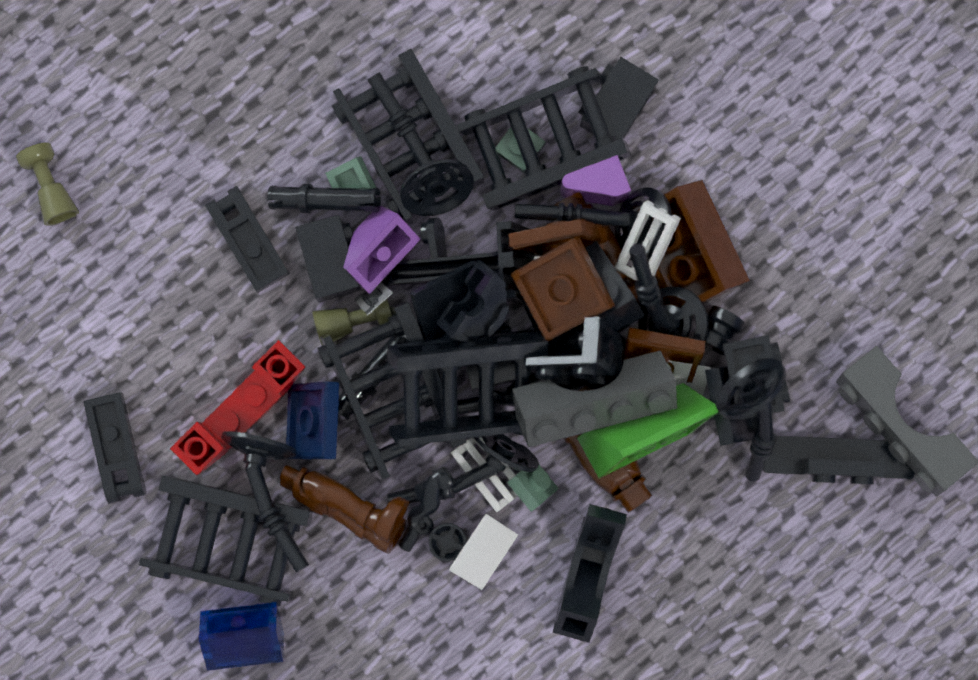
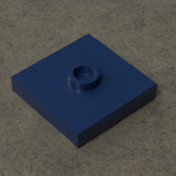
M339 382L293 384L288 390L286 444L297 450L296 456L288 459L336 460Z

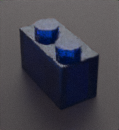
M277 602L200 611L199 644L207 671L284 662V632Z

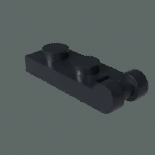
M235 186L227 191L229 195L217 202L213 199L206 203L205 206L254 289L259 293L290 273L238 186ZM237 207L241 215L228 222L224 214Z
M118 392L83 401L107 503L119 502L121 497L133 495L134 497L146 495V486L140 469L123 393ZM126 469L128 480L117 483L114 472Z

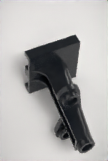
M439 217L429 218L427 222L421 224L420 232L423 243L429 245L431 258L402 260L382 282L385 286L428 283L470 261L477 262L479 259L505 282L507 301L527 305L510 273L534 261L536 255L510 247L508 234L529 230V228L512 221L496 222L498 251L447 257L443 223Z

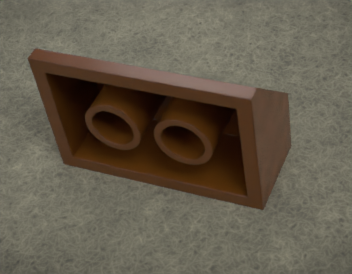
M703 180L678 186L665 193L664 195L671 207L672 216L676 215L681 219L654 275L657 278L659 289L670 286L682 287L692 291L705 303L750 281ZM676 296L663 297L664 305H674L681 309L686 303L685 300Z

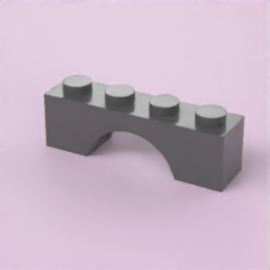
M875 346L840 375L836 380V383L839 385L838 391L848 404H855L865 415L863 420L868 428L875 434L880 433L890 444L888 448L891 454L900 463L904 464L906 462L914 471V479L925 492H932L937 497L978 464V460L954 433L943 436H929L915 431L904 422L895 402V391L902 374L878 346Z
M661 351L624 360L619 376L610 384L599 389L590 391L568 390L558 386L550 379L512 389L516 419L528 447L677 408L676 379Z

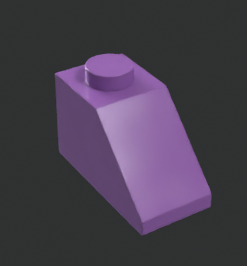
M381 206L379 212H372L353 232L343 268L370 294L420 241V238L399 214Z

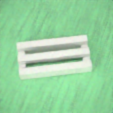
M649 200L644 202L616 262L615 269L635 281L637 280L634 267L627 266L631 257L629 249L637 244L650 215L654 217V220L642 244L645 247L646 255H648L662 222L666 224L649 260L651 274L654 276L681 218L676 215L671 216L667 214L668 211L663 208L658 209L654 207V203Z
M474 438L468 439L467 443L451 452L465 472L472 470L471 466L461 455L467 450L479 466L486 463L473 446L477 443ZM506 467L505 471H503L509 480L515 476L509 467ZM494 475L489 479L504 497L499 502L483 482L475 485L497 513L514 500L517 494L514 491L509 492L497 475Z

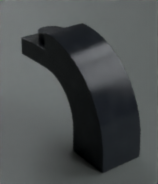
M589 504L574 546L552 633L587 643L590 642L598 621L608 573L625 527L627 514Z

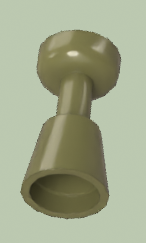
M45 142L23 149L16 155V160L23 169L34 170L41 187L37 195L44 225L51 226L75 217L80 211L63 185L55 183L47 165L54 157V150L50 143Z
M388 299L383 301L369 315L363 309L349 313L347 308L312 311L319 339L320 336L328 334L331 335L333 342L353 333L354 326L375 320L381 325L388 322L387 318L392 316Z

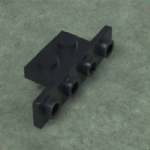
M776 436L777 439L772 455L766 459L763 467L764 473L812 475V482L835 483L836 476L850 477V484L874 485V478L913 479L915 475L906 462L904 464L900 463L891 454L888 448L890 444L887 440Z

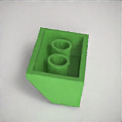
M682 383L676 386V409L585 432L577 439L598 478H602L692 434L718 413L716 404Z

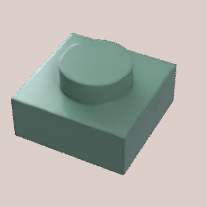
M510 127L495 148L499 156L524 173L527 168ZM528 129L538 155L545 146L546 141Z
M361 156L325 173L332 188H376Z
M540 465L534 472L520 471L507 482L531 512L559 489Z

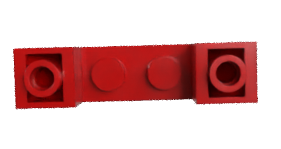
M279 340L252 366L254 371L202 423L197 421L170 448L196 476L232 448L221 438L223 432L247 433L288 392L306 367Z

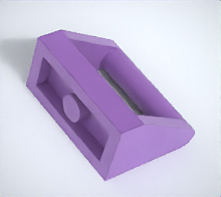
M618 155L566 174L563 177L560 188L561 197L566 198L576 192H580L587 203L614 206L624 202L628 198L631 189Z

